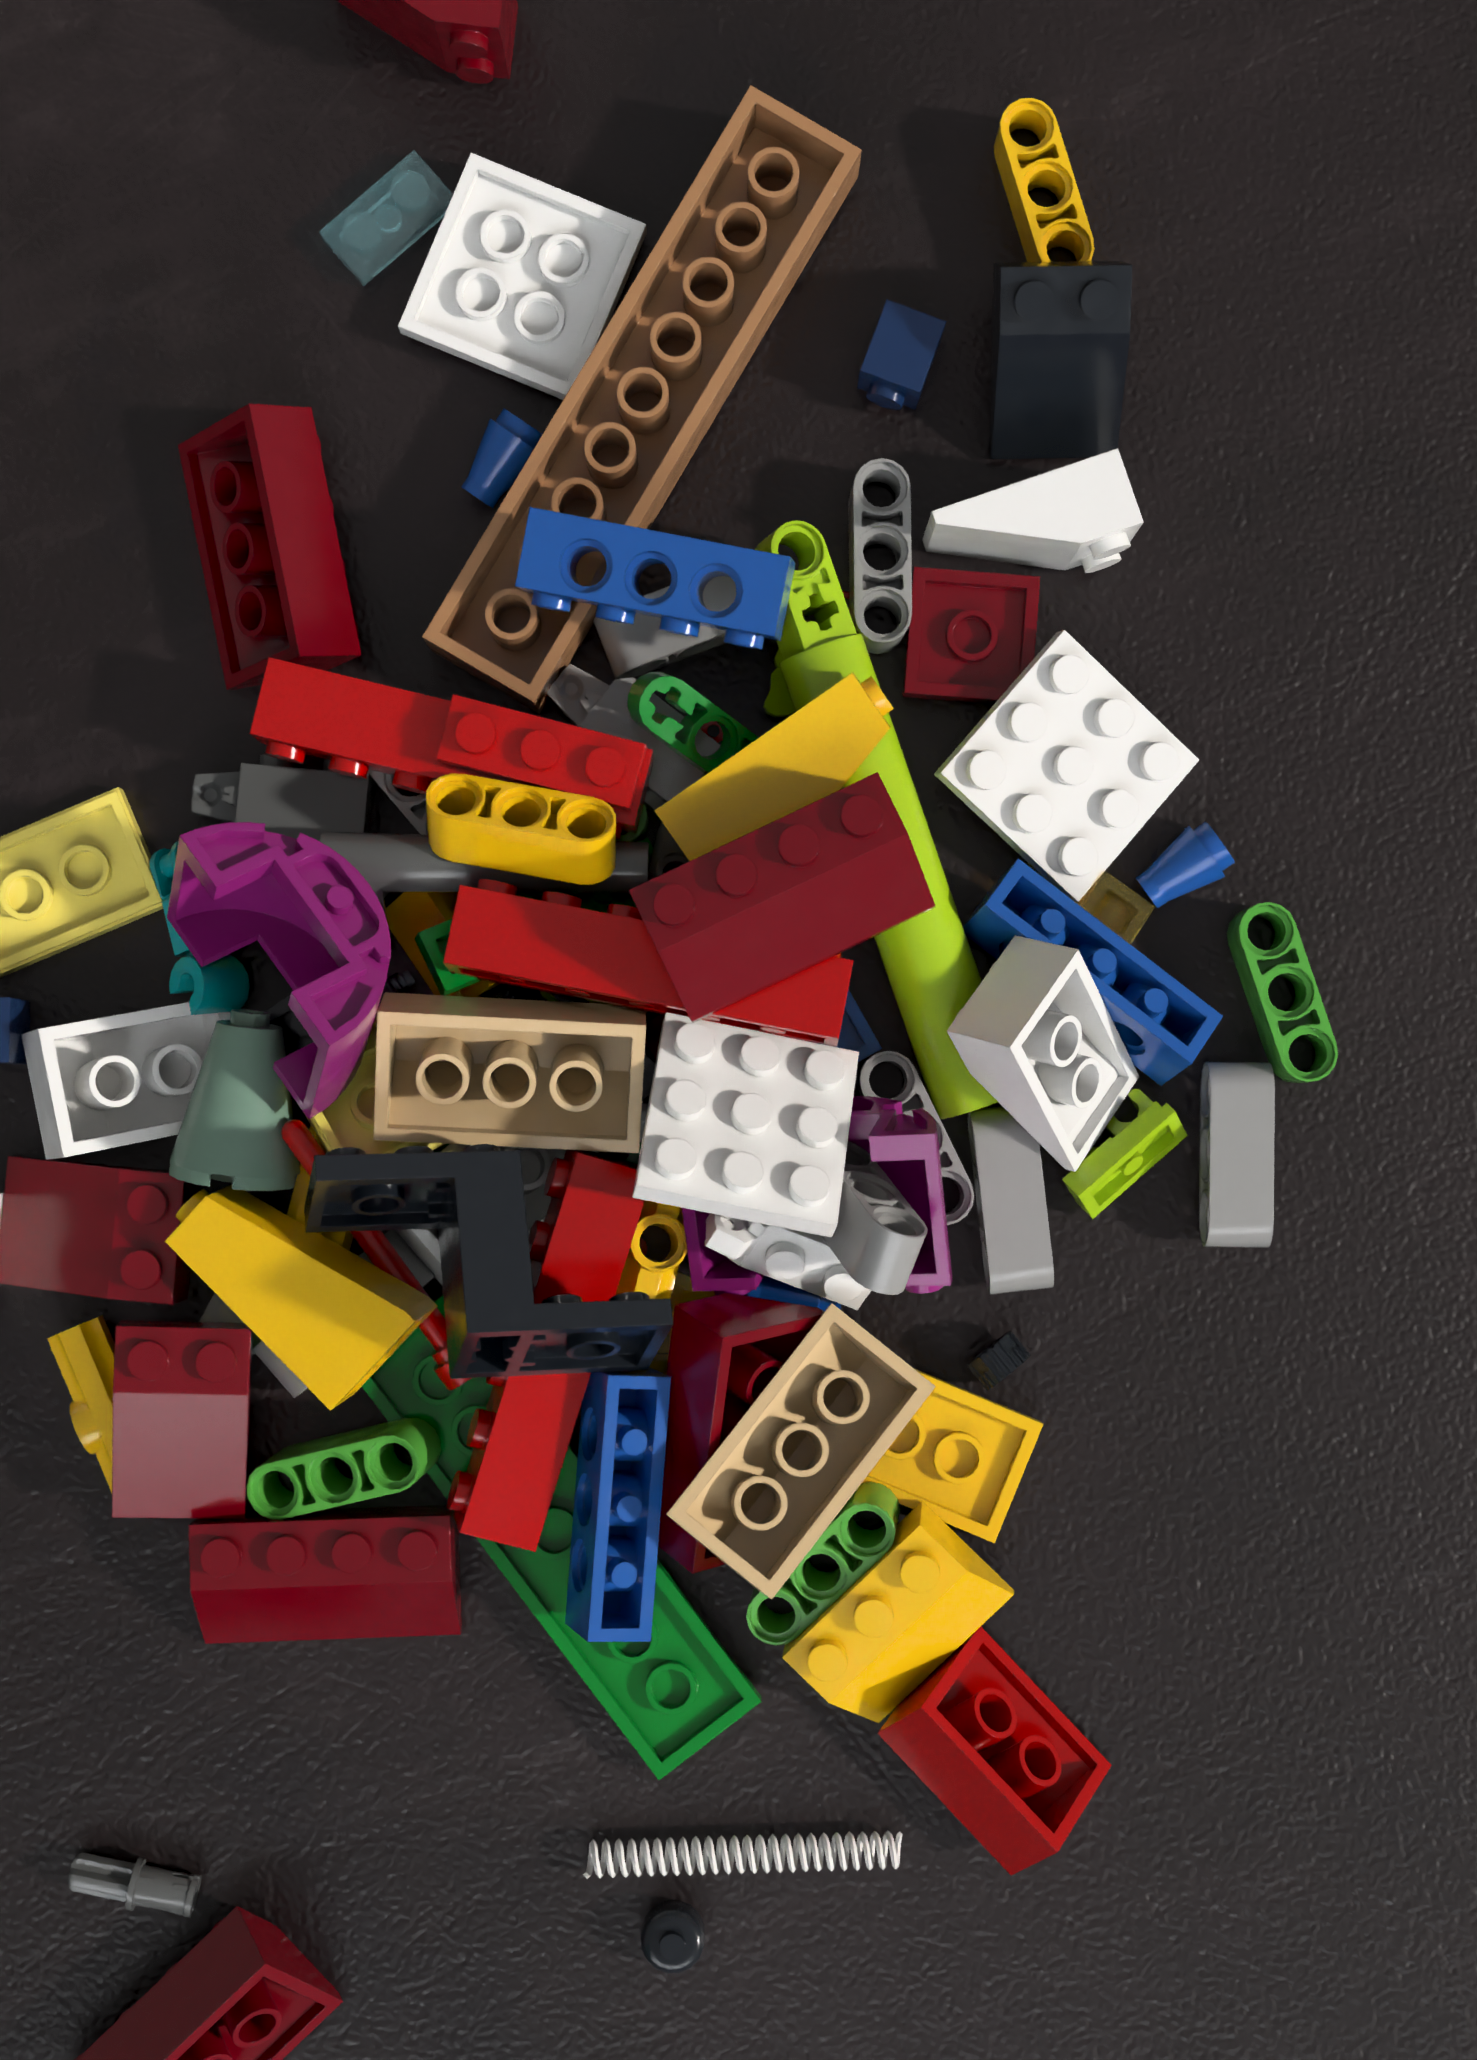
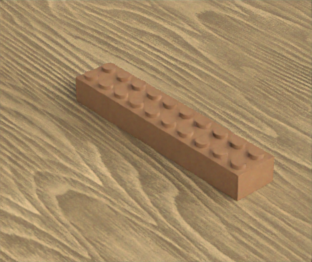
M750 85L423 634L422 638L432 652L540 714L549 699L547 695L548 690L562 671L570 664L593 625L597 606L572 601L570 612L546 609L531 605L533 593L526 592L515 586L529 508H539L650 529L857 180L862 149ZM601 552L585 554L580 558L576 566V577L581 586L597 584L602 580L606 572V560Z

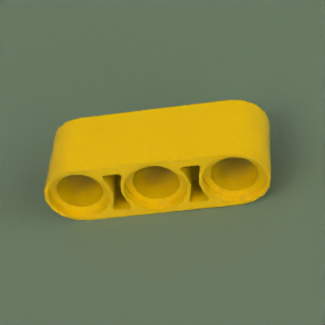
M1034 98L1018 99L1011 103L1002 114L994 143V155L1027 262H1052L1047 255V250L1053 247H1064L1075 255L1077 261H1091L1095 250L1094 238L1057 119L1052 109L1043 101ZM1023 128L1031 130L1037 135L1040 143L1030 147L1021 146L1012 139L1010 132ZM1034 188L1049 189L1056 195L1059 203L1051 207L1039 206L1031 200L1028 192Z
M456 773L440 776L431 782L426 790L429 845L432 851L442 859L579 885H593L603 882L611 876L615 869L616 814L613 808L604 800L586 795Z

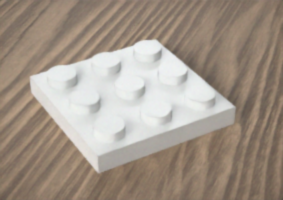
M470 153L398 324L400 333L563 400L612 318L647 234L646 224Z
M1062 630L1055 633L934 775L1048 882L1074 902H1079L1196 765L1199 759L1069 633Z
M666 1012L660 1033L632 1198L832 1238L838 1223L859 1052L702 1019L692 1023L687 1016Z

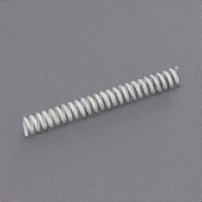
M887 1830L883 1835L881 1843L880 1835L876 1831L871 1834L870 1842H868L867 1835L862 1831L858 1835L856 1844L854 1835L849 1831L845 1836L843 1847L842 1838L836 1832L832 1836L830 1847L829 1838L823 1832L817 1847L816 1838L812 1833L807 1836L806 1846H804L802 1836L797 1833L793 1840L792 1849L790 1838L785 1833L781 1837L780 1852L777 1838L773 1833L768 1839L767 1852L764 1838L760 1834L756 1837L754 1852L751 1838L748 1835L743 1838L741 1851L739 1840L733 1835L729 1843V1853L726 1840L721 1835L717 1839L716 1856L713 1840L708 1835L704 1841L703 1857L700 1840L697 1836L692 1839L690 1857L687 1840L683 1836L679 1840L677 1857L674 1840L671 1837L667 1839L665 1857H663L662 1843L657 1837L653 1842L652 1859L648 1840L644 1837L640 1843L639 1861L636 1842L631 1838L627 1845L626 1863L623 1842L619 1838L615 1842L613 1863L610 1842L607 1839L603 1841L601 1860L599 1862L597 1842L592 1839L589 1844L587 1869L583 1876L588 1879L592 1874L594 1866L595 1874L601 1878L607 1866L608 1874L614 1878L620 1866L621 1874L626 1878L630 1874L631 1866H633L634 1873L640 1877L645 1864L647 1873L652 1877L656 1873L658 1862L660 1873L665 1877L669 1872L670 1860L673 1873L676 1876L682 1871L683 1860L685 1870L690 1876L695 1870L696 1861L698 1870L702 1875L707 1872L709 1861L712 1872L717 1875L720 1871L721 1859L724 1870L729 1875L733 1870L734 1856L737 1870L740 1874H743L746 1870L747 1855L750 1870L754 1874L759 1868L760 1855L763 1870L767 1874L772 1867L773 1855L775 1867L779 1873L784 1870L786 1855L789 1870L794 1873L797 1869L798 1852L801 1867L807 1872L810 1868L811 1850L814 1867L818 1872L823 1867L824 1850L827 1867L831 1872L835 1869L837 1850L841 1869L845 1872L848 1868L849 1851L851 1850L853 1867L858 1871L861 1867L862 1848L864 1850L866 1867L871 1870L874 1867L875 1845L879 1867L884 1870L887 1866L889 1845L892 1867L896 1870L900 1864L903 1834L899 1831L896 1834L894 1843L893 1835Z

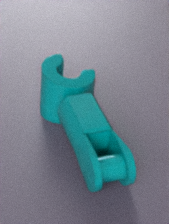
M177 841L172 845L171 849L164 848L154 852L149 861L150 871L162 899L174 955L182 957L175 963L171 971L169 981L170 994L193 992L189 1001L191 1015L231 1012V1009H240L248 998L250 988L248 974L243 964L235 957L226 955L201 967L167 919L178 848Z

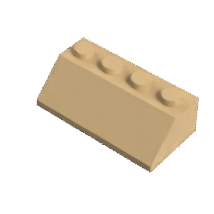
M385 992L377 1011L373 1140L462 1145L491 1144L503 1147L639 1153L646 1011L614 1004Z
M831 1303L666 1515L759 1592L772 1600L936 1386Z

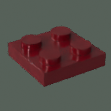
M913 567L912 617L907 632L903 697L995 704L1035 658L1040 576Z

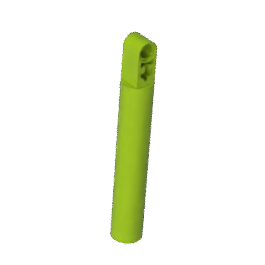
M789 521L781 525L761 541L755 550L779 554V544L785 545L795 552L799 562L798 570H794L781 641H777L783 658L779 665L795 711L804 707L853 672L860 683L872 676L880 687L863 636L856 633L822 534L813 525L804 521ZM803 615H814L817 622L810 621L806 623ZM887 713L884 715V718L890 725V729L842 789L876 772L879 773L907 830L936 905L934 909L887 930L874 938L929 1097L941 1120L972 1112L998 1102L969 1073L947 1033L956 1015L968 1002L982 980L890 714Z

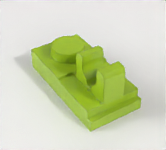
M1140 1089L1131 1090L1127 1095L1138 1110V1117L1132 1122H1120L1113 1115L1105 1127L1113 1139L1109 1137L1098 1148H1091L1076 1172L1070 1171L1062 1179L1077 1204L1092 1219L1188 1136L1176 1111L1168 1103L1161 1106L1157 1101H1151Z

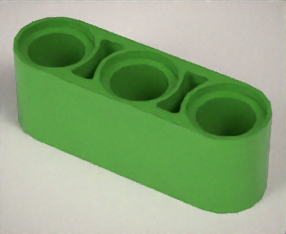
M1265 902L1248 907L1237 913L1231 920L1227 931V938L1267 1060L1272 1065L1274 1074L1284 1081L1291 1083L1319 1081L1328 1076L1336 1065L1338 1058L1337 1043L1296 922L1287 909L1276 903ZM1254 916L1267 919L1274 928V943L1268 950L1258 949L1248 938V925ZM1276 976L1286 978L1295 989L1294 1003L1286 1011L1277 1009L1269 999V985ZM1299 1036L1308 1039L1315 1048L1316 1057L1314 1064L1305 1072L1295 1068L1289 1059L1290 1045Z
M414 1417L402 1418L293 1444L278 1451L252 1472L246 1486L247 1497L252 1507L261 1516L274 1520L286 1519L398 1493L410 1488L435 1465L441 1452L440 1438L436 1430L427 1421ZM393 1443L402 1445L409 1451L413 1466L404 1464L397 1458ZM335 1457L344 1460L350 1466L353 1479L347 1478L339 1472ZM278 1471L286 1474L291 1479L294 1485V1492L287 1490L281 1484Z
M861 1483L774 1596L790 1602L794 1611L787 1614L774 1613L764 1603V1600L768 1597L764 1596L754 1587L746 1618L748 1627L756 1638L766 1644L775 1646L788 1644L796 1639L888 1552L894 1543L900 1513L898 1499L892 1490L880 1483ZM860 1511H872L883 1519L885 1525L874 1530L864 1529L857 1525L853 1515ZM816 1554L828 1555L835 1559L839 1568L832 1572L818 1571L810 1564L808 1558Z

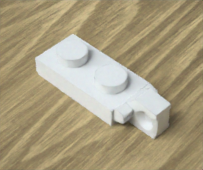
M711 1213L706 1219L705 1246L728 1257L729 1260L739 1266L741 1265V1267L855 1310L859 1309L872 1291L858 1284L848 1274L821 1235Z

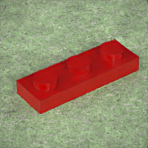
M453 694L436 759L441 763L530 786L595 797L604 800L611 807L631 812L647 745Z

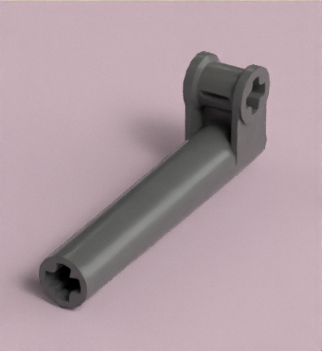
M321 832L319 840L343 856L360 872L378 897L386 920L384 898L389 892H458L459 885L477 888L480 879H489L511 884L518 888L517 893L630 894V889L648 881L649 842L616 841L615 869L611 876L603 882L593 885H579L451 862L440 858L432 851L428 835Z

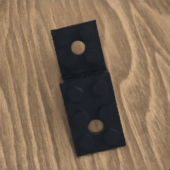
M478 1144L469 1146L461 1152H434L426 1146H408L398 1149L394 1153L366 1154L364 1150L359 1148L344 1147L331 1150L326 1155L314 1156L304 1206L305 1233L438 1229L450 1379L648 1370L673 1326L671 1300L650 1299L649 1295L643 1292H625L611 1297L609 1301L583 1302L582 1298L577 1295L562 1294L548 1297L541 1304H534L520 1150L501 1151L495 1145Z

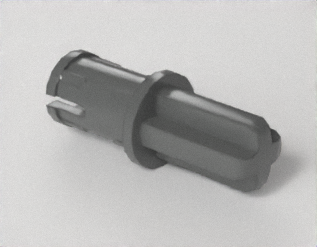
M82 1852L76 1854L68 1874L69 1889L73 1892L125 1902V1909L133 1911L135 1906H141L191 1918L199 1895L201 1875H192L146 1865V1858L141 1857L137 1859L136 1863Z

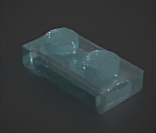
M413 150L322 228L319 233L329 248L358 281L365 286L444 217L453 193L417 152Z

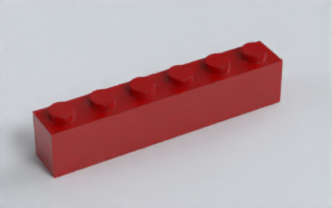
M268 658L250 734L255 739L267 745L265 755L297 764H303L305 754L329 759L328 770L359 779H366L369 769L394 775L391 785L421 794H426V790L431 782L440 776L451 773L468 774L518 783L438 762L436 756L451 701L275 658ZM647 748L631 812L612 807L616 814V840H620L622 830L637 834L655 760L653 749Z
M480 879L477 888L459 885L443 961L452 974L456 973L478 979L660 1014L668 1012L689 1017L637 908L609 904L607 913L581 908V899L558 892H544L542 900L516 896L517 887L489 879ZM841 953L721 1009L702 1020L837 1047L854 960L841 958Z
M566 1150L564 1159L554 1158L548 1171L544 1188V1195L551 1197L544 1222L535 1220L528 1236L530 1259L532 1260L531 1273L534 1304H541L548 1297L562 1294L580 1296L583 1302L609 1301L611 1297L615 1296L645 1201L632 1198L638 1164L584 1150ZM591 1372L486 1377V1383L493 1385L486 1410L477 1408L469 1426L467 1446L474 1448L466 1472L460 1470L456 1472L448 1496L447 1508L454 1510L453 1517L460 1533L536 1552Z

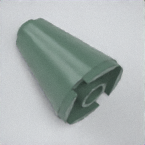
M231 1009L230 1020H218L216 1022L169 1159L170 1176L177 1180L209 1187L211 1179L230 1182L234 1190L276 1191L294 1188L297 1175L300 1174V1163L281 1135L283 1125L287 1121L294 1119L290 1092L273 1069L274 1062L286 1056L283 1028L270 1024L271 1013L249 1009Z

